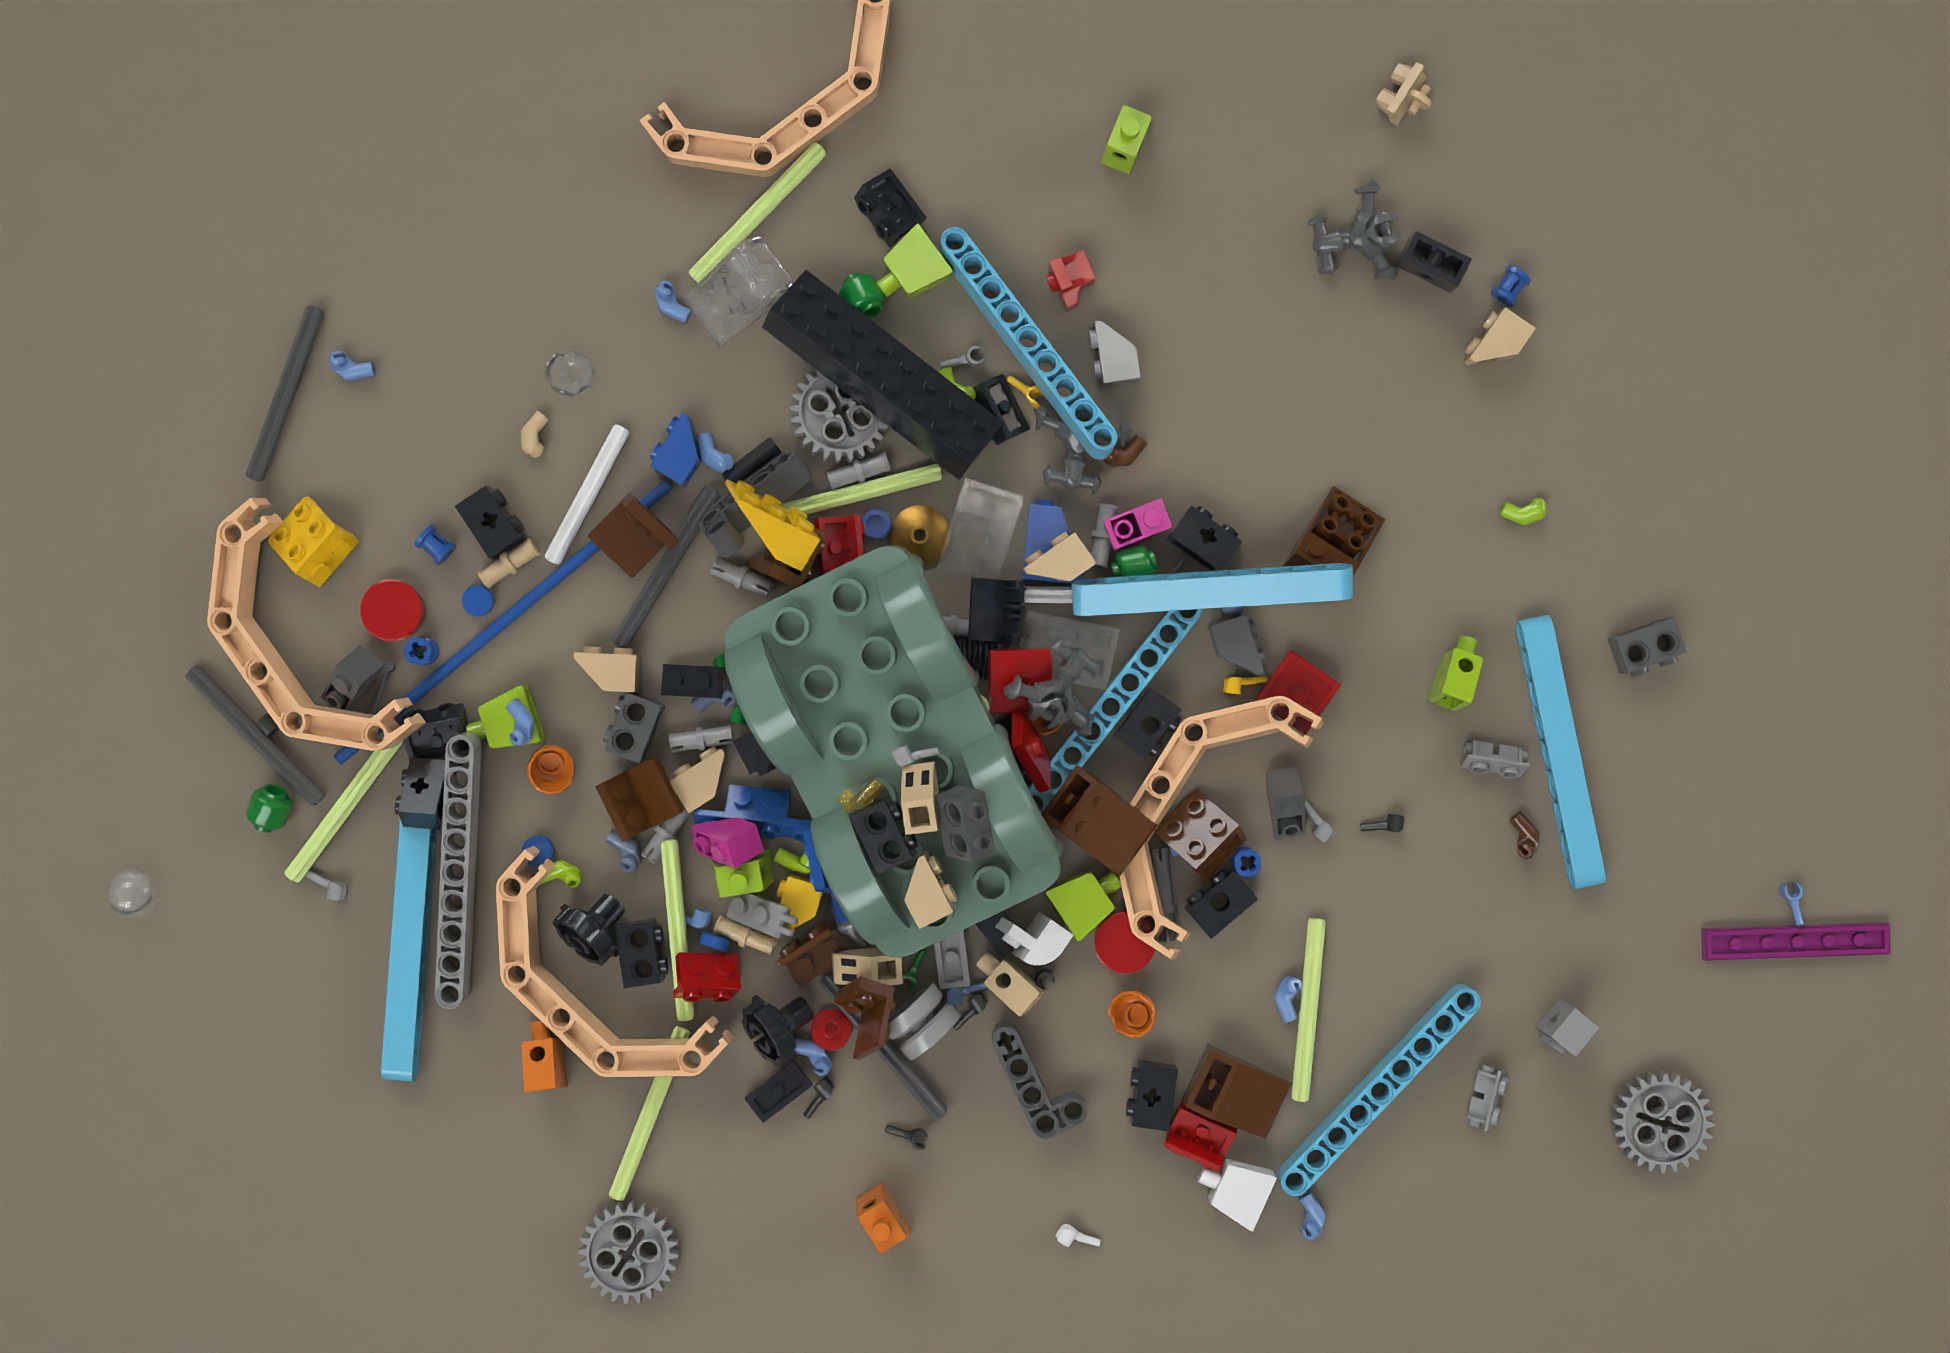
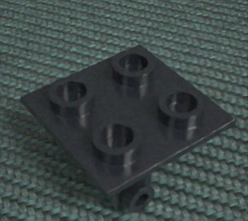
M971 577L968 640L1020 643L1021 637H1024V634H1022L1023 621H1020V618H1025V615H1020V609H1025V606L1021 605V602H1024L1025 590L1027 589V587H1024V581Z

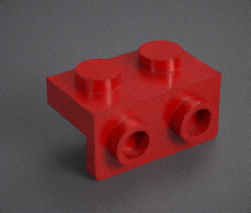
M860 514L814 519L815 528L826 532L824 538L825 546L820 555L817 556L819 577L866 554L863 552L862 541L865 535V528L860 520Z
M679 952L675 956L678 986L673 991V998H683L684 1002L713 999V1002L722 1003L730 1001L741 989L738 953Z
M1181 1102L1170 1121L1169 1132L1166 1131L1164 1147L1176 1155H1183L1198 1162L1205 1168L1220 1171L1223 1166L1224 1156L1237 1135V1128L1208 1118L1185 1107L1184 1103Z

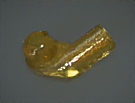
M873 777L856 796L850 790H845L837 799V802L844 807V811L851 813L869 806L884 790V787Z

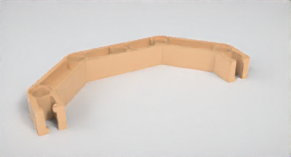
M856 0L858 5L848 72L760 138L684 128L665 102L658 106L660 111L659 117L662 120L668 117L673 128L666 131L664 135L660 136L653 129L654 126L651 123L653 118L650 114H647L639 121L671 163L759 177H770L804 153L812 143L820 141L877 97L880 88L892 1L881 0L880 2L873 3L869 0ZM861 78L869 79L872 82L871 86L866 90L857 89L855 84ZM812 115L822 118L821 123L817 127H808L805 122ZM675 140H683L685 142L684 148L679 152L670 151V145ZM762 152H768L772 155L771 161L766 165H760L756 162L757 156Z
M249 498L218 526L207 617L210 631L285 735L371 751L397 746L426 723L419 713L404 720L405 724L402 726L395 722L394 718L404 708H409L413 705L408 697L394 699L375 715L315 705L252 617L260 542L284 522L274 513L272 516H262L260 518L261 522L256 525L253 522V518L263 508H269L271 504L266 498ZM239 528L241 530L240 539H238L237 537V531ZM229 615L232 621L231 626H229L227 620ZM263 665L267 668L266 677L263 674ZM298 715L302 717V726L298 723ZM380 727L384 731L383 741L380 739L378 734Z
M1275 696L1186 718L1173 734L1130 804L1159 826L1206 749L1281 732L1308 749L1313 738L1309 735L1302 737L1290 727L1298 716L1312 722L1311 727L1320 730L1324 722L1319 716L1284 696ZM1279 706L1289 708V716L1283 721H1277L1273 718V712ZM1194 726H1199L1203 729V735L1198 741H1190L1188 739V732ZM1162 778L1168 779L1170 783L1169 790L1164 794H1157L1155 791L1156 782ZM1154 830L1122 873L1120 881L1133 934L1168 958L1175 960L1181 949L1176 946L1174 949L1167 948L1158 941V937L1163 932L1164 927L1179 933L1177 940L1180 942L1183 940L1187 941L1191 933L1163 914L1148 842L1155 832ZM1147 916H1152L1155 920V928L1150 933H1144L1141 929V922Z
M535 846L525 849L500 876L496 884L500 976L505 987L599 1076L653 1077L695 1076L700 1074L735 1038L726 1029L722 1033L724 1036L718 1041L720 1044L715 1049H712L708 1043L703 1041V1036L708 1031L711 1034L719 1022L714 1016L708 1019L691 1038L619 1039L540 963L536 889L556 866L551 860L546 859L544 864L538 867L539 872L532 877L525 870V866L528 861H532L540 853V850ZM512 879H516L520 883L521 890L519 893L513 890L511 885ZM516 966L523 968L525 979L518 977ZM560 1009H565L569 1013V1022L562 1019ZM689 1051L697 1052L700 1055L701 1063L693 1062L690 1059ZM605 1052H609L614 1056L615 1064H610L606 1061L604 1057Z

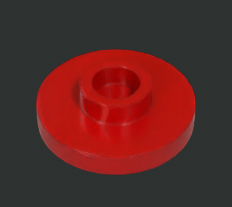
M825 1009L814 1017L810 1033L818 1047L834 1051L842 1048L849 1041L852 1026L850 1020L842 1011Z

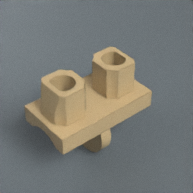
M1416 62L1411 67L1398 63L1391 79L1393 83L1401 86L1397 93H1393L1384 88L1376 98L1377 107L1388 114L1391 123L1398 126L1406 112L1415 116L1419 108L1427 111L1432 106V101L1427 97L1431 88L1425 84L1427 76L1423 73L1424 65Z

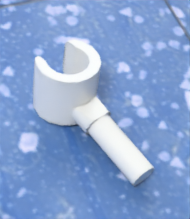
M1063 1224L1055 1235L1058 1242L1066 1247H1069L1074 1239L1098 1247L1101 1239L1084 1235L1069 1224Z

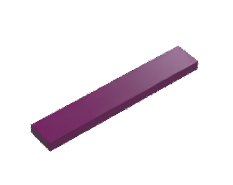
M1886 922L1701 928L1703 960L1891 954L1890 923Z

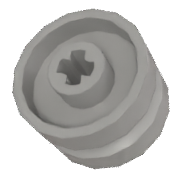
M933 982L928 983L911 996L888 1020L887 1028L890 1030L889 1037L891 1039H898L908 1033L901 1042L900 1050L910 1061L935 1045L961 1017V1014L951 1003H945L932 1011L941 1001L943 994Z

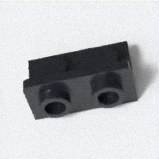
M891 168L864 183L854 196L860 212L867 216L875 227L877 235L889 247L896 244L899 238L908 233L918 223L921 225L927 219Z
M445 703L435 709L425 711L416 709L402 717L400 726L405 724L404 720L406 718L412 717L416 713H419L426 722L403 740L409 760L410 758L424 759L443 755L446 752L447 742L452 737L462 732H467L463 718L465 710L463 703L455 705L453 703ZM459 740V751L470 749L466 741Z

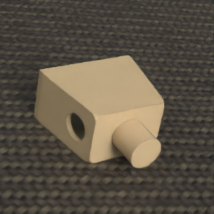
M987 952L976 964L988 976L984 984L1019 1017L1026 1015L1046 992L1009 959H1004L1000 962L991 953ZM1005 973L1011 978V983L1008 987L1001 981Z

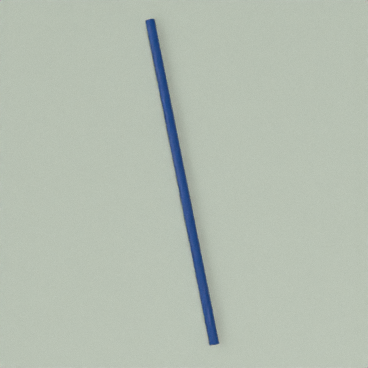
M663 480L639 501L649 509L673 488L666 480ZM590 541L403 698L408 697L413 705L600 549ZM404 708L395 716L394 720L399 718L409 708ZM381 727L379 728L378 734L383 731ZM344 746L334 755V758L342 765L360 749Z

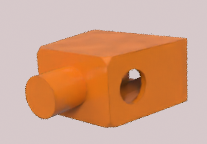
M542 1021L530 1022L532 1041H524L521 1044L524 1093L568 1087L562 1040L551 1038L550 1029ZM542 1048L545 1050V1057L543 1059L540 1055Z
M882 1183L856 1198L857 1217L880 1254L905 1240L913 1233Z

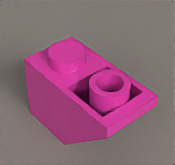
M1162 498L1103 521L1114 550L1172 528Z
M739 817L696 824L691 827L694 837L693 845L700 855L734 869L764 851L756 824Z

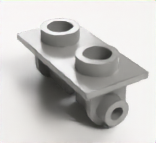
M1471 740L1470 743L1465 742L1463 754L1467 756L1460 765V768L1470 769L1472 773L1485 774L1491 772L1500 774L1501 777L1508 779L1521 777L1530 767V763H1526L1528 753L1527 751H1522L1521 747L1500 744L1498 746V755L1493 754L1494 743Z
M1483 1064L1482 1069H1478L1473 1091L1485 1094L1484 1099L1472 1096L1467 1118L1469 1119L1468 1124L1480 1128L1481 1123L1485 1124L1484 1131L1487 1132L1492 1129L1493 1125L1498 1126L1502 1113V1108L1498 1107L1500 1095L1505 1096L1507 1092L1509 1078L1505 1077L1507 1069L1503 1068L1497 1074L1494 1073L1495 1067Z

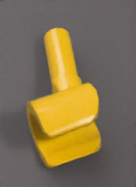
M1012 375L1008 377L1007 382L1022 391L1034 409L1041 407L1035 399L1039 396H1045L1037 385L1030 387Z
M1262 675L1248 678L1227 677L1224 680L1223 692L1241 695L1242 685L1267 683V676Z

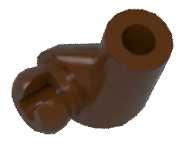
M1135 435L1126 447H1114L1110 456L1103 460L1112 467L1129 466L1146 447L1147 443L1141 437Z
M1520 811L1509 822L1519 832L1517 845L1519 856L1524 859H1530L1537 853L1540 834L1537 828Z

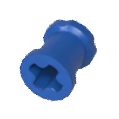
M1509 265L1505 269L1506 275L1497 287H1493L1490 293L1502 304L1514 307L1517 303L1516 297L1524 285L1530 284L1531 279L1521 269Z
M432 524L419 535L414 545L417 548L422 547L435 559L434 562L437 565H441L453 553L457 545L446 541L436 532L437 528Z
M415 637L406 643L404 654L410 663L428 665L438 658L439 647L431 638ZM420 646H426L427 650L423 652L424 656L417 655V652L420 650Z
M1240 847L1231 855V866L1244 877L1254 876L1260 871L1261 857L1251 848ZM1243 855L1247 858L1252 855L1250 858L1252 866L1250 868L1243 866L1240 869L1242 865L1240 858Z

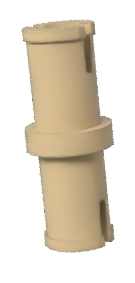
M528 538L527 541L510 552L504 551L501 553L498 560L477 573L484 585L489 589L510 573L512 575L518 573V568L541 554L534 542Z
M722 915L719 916L713 931L715 935L738 942L740 947L745 948V946H749L770 956L778 938L725 918Z

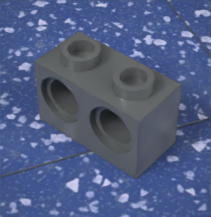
M1675 617L1663 618L1607 638L1619 673H1630L1631 677L1649 672L1648 666L1659 663L1661 667L1679 661L1678 655L1687 653ZM1661 635H1664L1668 641L1667 648L1664 651H1661L1657 646V639ZM1632 645L1636 646L1639 651V656L1634 662L1628 658L1627 654L1628 649Z
M626 692L625 697L620 696L614 709V713L618 714L614 726H608L603 738V742L607 743L604 750L638 764L643 763L666 705L633 692ZM635 703L641 704L645 709V716L640 721L635 720L631 716V707ZM624 732L630 733L634 738V745L629 750L624 749L620 745L619 739Z
M957 785L935 796L946 856L972 863L995 851L984 790Z

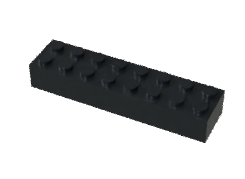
M805 270L770 308L762 326L764 330L959 481L1003 425L1000 419L808 270Z

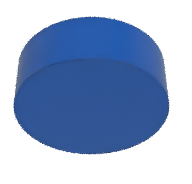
M871 509L861 519L865 528V536L872 540L885 538L891 530V519L881 509Z
M471 586L462 595V606L472 616L487 615L492 611L495 604L493 593L484 586Z
M535 835L524 842L522 852L532 846L540 850V853L532 861H528L529 865L539 867L544 864L546 859L552 860L555 848L553 842L548 837Z
M704 931L701 933L698 943L728 952L731 941L728 938Z

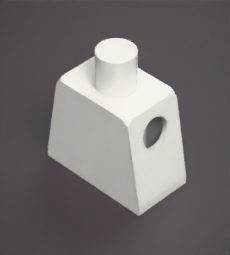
M1225 1158L1220 1171L1202 1167L1197 1182L1211 1188L1208 1195L1211 1205L1253 1232L1277 1177L1270 1169Z

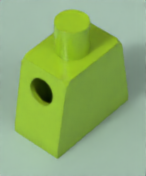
M1123 105L1107 143L1101 164L1130 175L1151 124L1152 116ZM1114 152L1120 153L1126 158L1119 157Z
M918 223L883 258V263L889 273L876 283L886 298L901 288L910 299L954 276L951 267Z
M1461 635L1457 647L1444 653L1427 698L1428 702L1453 711H1457L1472 703L1483 664V658L1474 654L1478 640Z
M529 685L517 686L479 706L478 712L481 720L466 725L467 732L476 734L480 740L487 738L491 749L516 746L510 741V733H513L516 720L505 707L511 701L518 698L535 720L533 736L527 744L546 740Z
M764 850L736 869L712 860L717 891L720 897L761 892L775 880L770 850Z
M1089 869L1050 886L1045 892L1079 942L1115 909L1108 896L1122 886L1114 871L1097 880Z

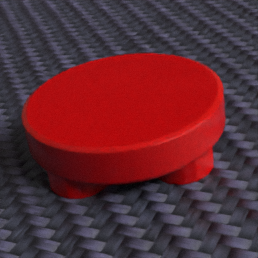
M383 580L372 585L364 594L360 605L361 620L365 628L373 636L384 641H401L412 636L419 629L426 616L424 603L418 591L410 584L400 580Z
M1117 911L1108 915L1098 924L1095 931L1094 948L1102 964L1114 972L1125 974L1136 972L1145 967L1154 955L1155 948L1133 934L1127 911ZM1144 918L1141 922V929L1144 933H1150L1153 931V928Z

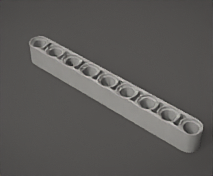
M462 732L452 737L447 742L445 752L435 999L438 1005L445 1009H454L468 997L471 989L482 747L479 737L472 732ZM459 740H464L468 743L470 747L468 755L462 754L459 751ZM458 771H463L468 776V784L466 786L458 782L456 777ZM456 802H461L466 806V816H461L456 812ZM454 833H460L464 836L466 841L464 847L455 843ZM454 863L462 866L464 877L454 874L452 869ZM452 894L461 897L463 901L462 907L453 905L451 901ZM450 925H456L460 928L462 934L460 938L454 937L451 934ZM450 955L458 958L460 968L450 965L448 960ZM447 986L455 987L459 997H451L447 992Z

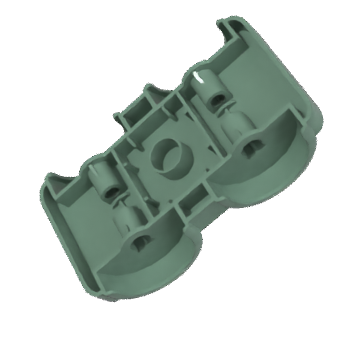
M886 545L874 549L740 616L731 623L724 637L726 646L725 666L735 699L752 734L766 756L780 772L792 777L812 817L810 829L813 845L835 899L856 932L866 942L876 945L884 955L889 957H905L914 954L1043 892L1052 886L1059 877L1063 853L1062 840H1057L1051 832L1024 781L1010 747L1007 730L1002 725L995 724L977 688L980 680L977 670L974 671L963 656L936 604L924 574L922 559L915 554H910L906 548L898 545ZM906 744L910 753L938 747L939 755L920 758L910 764L935 761L939 794L957 785L985 791L995 851L972 863L948 857L945 854L940 828L938 831L914 834L918 847L915 848L917 853L913 859L877 874L850 816L855 810L890 795L893 802L897 801L901 806L902 766L895 762L892 756L893 750ZM872 813V819L877 825L884 826L887 824V818L883 813ZM886 842V848L890 853H901V847L897 842ZM927 849L930 857L933 855L937 857L943 870L940 876L945 885L949 883L957 896V901L954 902L956 907L953 913L919 929L904 900L918 857L922 851Z

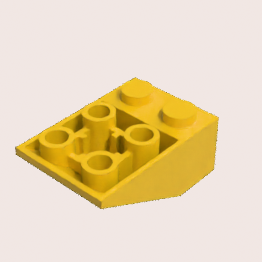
M727 479L725 481L727 488L774 558L802 571L821 540L814 531L815 526L807 520L808 516L795 507H791L788 510L780 506L782 503L769 494H765L762 497L754 493L755 489L743 481L738 480L736 484Z

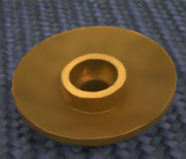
M916 505L904 509L895 517L889 532L890 545L906 548L910 554L919 556L924 563L923 567L936 563L945 555L950 545L951 532L947 520L939 511L929 506ZM923 530L926 533L925 539L923 541H916L914 539L915 531Z

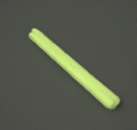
M816 142L812 143L689 270V275L697 283H703L826 156L824 148Z
M932 464L790 501L780 506L788 510L791 507H795L809 515L939 481L942 479V472L939 464Z
M403 741L393 748L372 752L285 870V875L290 880L298 883L303 879L400 748Z
M668 839L661 843L675 989L678 986L675 956L679 952H688L679 844L675 839ZM675 998L678 1021L693 1020V1002H684L683 998Z
M1309 918L1307 927L1292 1085V1099L1299 1102H1307L1310 1095L1326 926L1325 920L1320 918Z
M676 1026L670 1039L689 1038L690 1031ZM673 1076L654 1077L610 1189L609 1196L613 1199L623 1201L627 1195Z

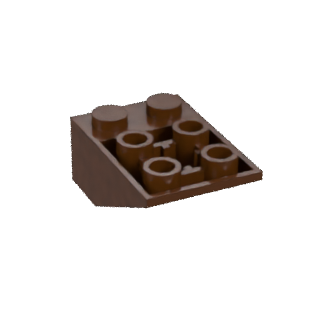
M1333 486L1294 545L1282 567L1348 563L1353 565L1354 576L1385 519Z
M1076 765L1041 813L1043 818L1061 833L1120 876L1158 826L1097 776Z
M1207 1043L1182 1097V1101L1185 1107L1208 1118L1266 1139L1292 1083Z

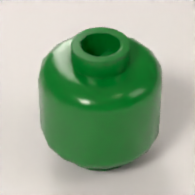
M852 273L843 280V285L839 291V295L869 319L877 316L883 309L882 305L885 295L877 285L875 278L870 274Z
M1137 544L1118 550L1115 555L1116 562L1111 563L1114 577L1155 575L1154 573L1159 571L1152 548L1147 549L1144 544Z
M266 784L252 793L246 811L247 819L254 824L256 830L268 833L272 832V830L280 829L287 822L292 807V800L284 788Z

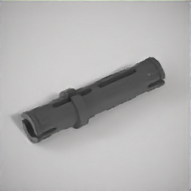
M1160 847L1161 861L1159 860L1158 848H1151L1149 850L1163 914L1176 923L1175 912H1178L1177 905H1174L1169 847ZM1164 927L1158 941H1167V927ZM1169 929L1170 941L1177 940V932Z

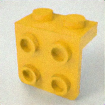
M308 496L304 497L283 520L284 523L268 539L270 546L296 575L319 588L360 542L355 535L334 523L318 504Z

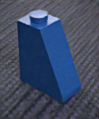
M1036 499V504H1029L1023 568L1028 565L1025 559L1038 550H1041L1044 554L1052 549L1053 545L1050 542L1065 531L1070 536L1061 507L1054 506L1055 501ZM1022 571V579L1071 584L1073 581L1085 579L1083 573L1071 582L1026 575Z

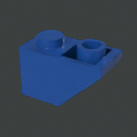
M682 413L679 418L675 416L668 425L666 432L669 435L663 444L659 442L652 451L650 459L653 461L650 466L686 487L702 460L692 419Z

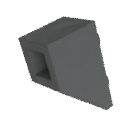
M1241 615L1207 626L1218 657L1255 676L1265 674L1263 667L1267 666V661L1262 648L1257 650L1254 638L1258 637V633L1253 619L1248 620L1246 615Z
M359 645L336 664L321 698L330 708L351 711L376 682L384 663L362 645Z
M1297 767L1266 771L1267 797L1275 839L1306 834L1305 793Z

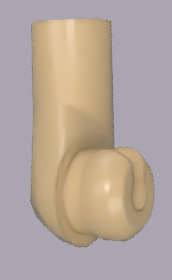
M538 410L522 427L520 432L521 449L532 458L539 457L544 451V446L538 442V433L549 421Z

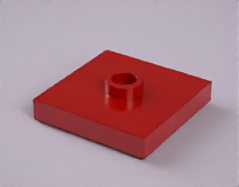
M1049 647L989 650L988 702L990 713H1012L1013 710L1023 707L1024 711L1028 712V698L1018 695L1016 699L1009 700L1004 694L1003 687L1010 684L1017 674L1021 678V683L1033 686L1034 682L1051 681L1052 655H1050Z
M1290 649L1255 700L1259 701L1275 696H1284L1315 715L1320 716L1342 684ZM1279 706L1273 713L1285 720L1289 716V708ZM1298 716L1292 726L1306 735L1311 729L1312 722Z
M1023 707L1012 711V750L1037 791L1043 793L1050 790L1049 751L1032 722L1027 718Z

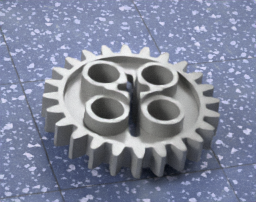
M815 370L816 378L807 373L805 381L808 385L803 383L797 384V390L801 394H793L791 400L798 405L790 406L789 413L798 415L791 419L790 425L800 426L795 431L794 436L805 437L801 446L804 448L811 444L813 446L812 456L822 451L823 461H826L830 454L834 455L836 464L839 463L841 456L844 455L848 463H851L854 453L860 459H863L865 455L864 448L873 452L875 446L872 440L881 443L883 437L879 432H887L888 425L881 422V419L855 399L841 397L838 392L840 388L819 371ZM826 389L832 391L838 410L846 411L844 421L851 432H853V437L848 435L842 417L840 415L834 416L836 406L831 397L826 393ZM815 400H821L827 405V409L823 412H817L813 410L811 403ZM856 414H863L868 418L869 423L865 426H858L852 417ZM829 427H835L841 432L842 436L839 439H830L825 434V430Z
M1660 1071L1658 1079L1653 1073L1647 1072V1081L1638 1076L1635 1077L1637 1083L1635 1088L1629 1084L1625 1085L1629 1092L1627 1096L1617 1094L1619 1099L1623 1101L1622 1105H1612V1108L1619 1112V1116L1610 1118V1121L1619 1125V1127L1611 1131L1615 1136L1621 1137L1616 1142V1145L1620 1148H1626L1623 1154L1628 1159L1634 1157L1633 1163L1639 1167L1644 1163V1167L1652 1172L1655 1165L1657 1170L1663 1174L1666 1171L1667 1165L1672 1171L1677 1172L1679 1162L1688 1168L1689 1162L1687 1158L1691 1156L1699 1160L1700 1158L1696 1150L1699 1148L1707 1151L1708 1148L1702 1141L1703 1139L1713 1138L1712 1135L1706 1132V1128L1715 1126V1123L1707 1120L1706 1117L1714 1112L1710 1108L1703 1107L1709 1102V1099L1705 1096H1699L1702 1089L1696 1085L1691 1087L1692 1081L1687 1078L1680 1081V1075L1674 1072L1669 1078L1666 1072ZM1657 1096L1656 1106L1652 1109H1647L1648 1099ZM1682 1105H1686V1114L1681 1118H1677V1109ZM1639 1112L1659 1120H1665L1666 1118L1673 1124L1687 1126L1688 1130L1681 1131L1666 1124L1657 1125L1652 1120L1638 1118L1636 1114ZM1643 1126H1648L1647 1136L1638 1139L1639 1129ZM1676 1134L1678 1142L1675 1146L1668 1148V1139Z
M630 1201L627 1209H624L622 1203L618 1202L615 1212L607 1206L604 1209L605 1217L597 1213L593 1217L596 1225L588 1223L585 1227L589 1234L581 1236L580 1241L586 1245L579 1248L578 1254L585 1255L586 1257L579 1262V1266L589 1268L583 1277L589 1278L593 1276L594 1281L590 1288L593 1289L600 1285L602 1287L601 1297L609 1291L612 1293V1302H615L617 1297L622 1295L624 1304L628 1303L631 1296H634L636 1302L640 1303L643 1293L651 1299L654 1295L653 1287L661 1292L665 1287L663 1281H671L673 1276L669 1271H675L678 1266L671 1259L678 1258L680 1251L672 1249V1247L678 1244L679 1239L669 1237L675 1229L674 1226L668 1228L663 1226L667 1216L659 1220L655 1218L658 1211L657 1208L649 1214L646 1212V1203H643L640 1209L637 1210L635 1209L634 1201ZM617 1226H628L631 1230V1236H621L617 1231ZM643 1229L645 1234L620 1273L614 1275L613 1271L639 1230ZM643 1243H654L657 1246L658 1252H646ZM601 1252H611L614 1255L615 1261L612 1263L605 1262L601 1258ZM627 1269H637L641 1274V1278H630L627 1274Z

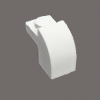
M1039 912L1026 932L1003 917L996 925V928L1004 933L1001 939L1014 947L1011 954L1031 965H1044L1052 962L1063 952L1073 937V934Z

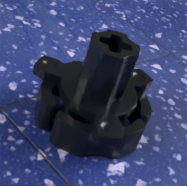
M604 893L588 912L582 909L571 908L566 904L560 907L561 912L552 923L559 937L570 948L574 947L577 955L599 966H603L611 956L617 957L619 955L618 949L613 945L609 930L625 913V908L615 897Z
M755 995L752 997V1004L742 1010V1024L747 1036L753 1039L761 1033L764 1035L755 1041L753 1045L765 1060L772 1062L775 1066H780L788 1060L792 1061L796 1058L794 1050L796 1044L793 1032L814 1019L813 1011L808 1006L807 1001L801 996L784 1007L777 1009L770 1003L766 1004L762 998Z

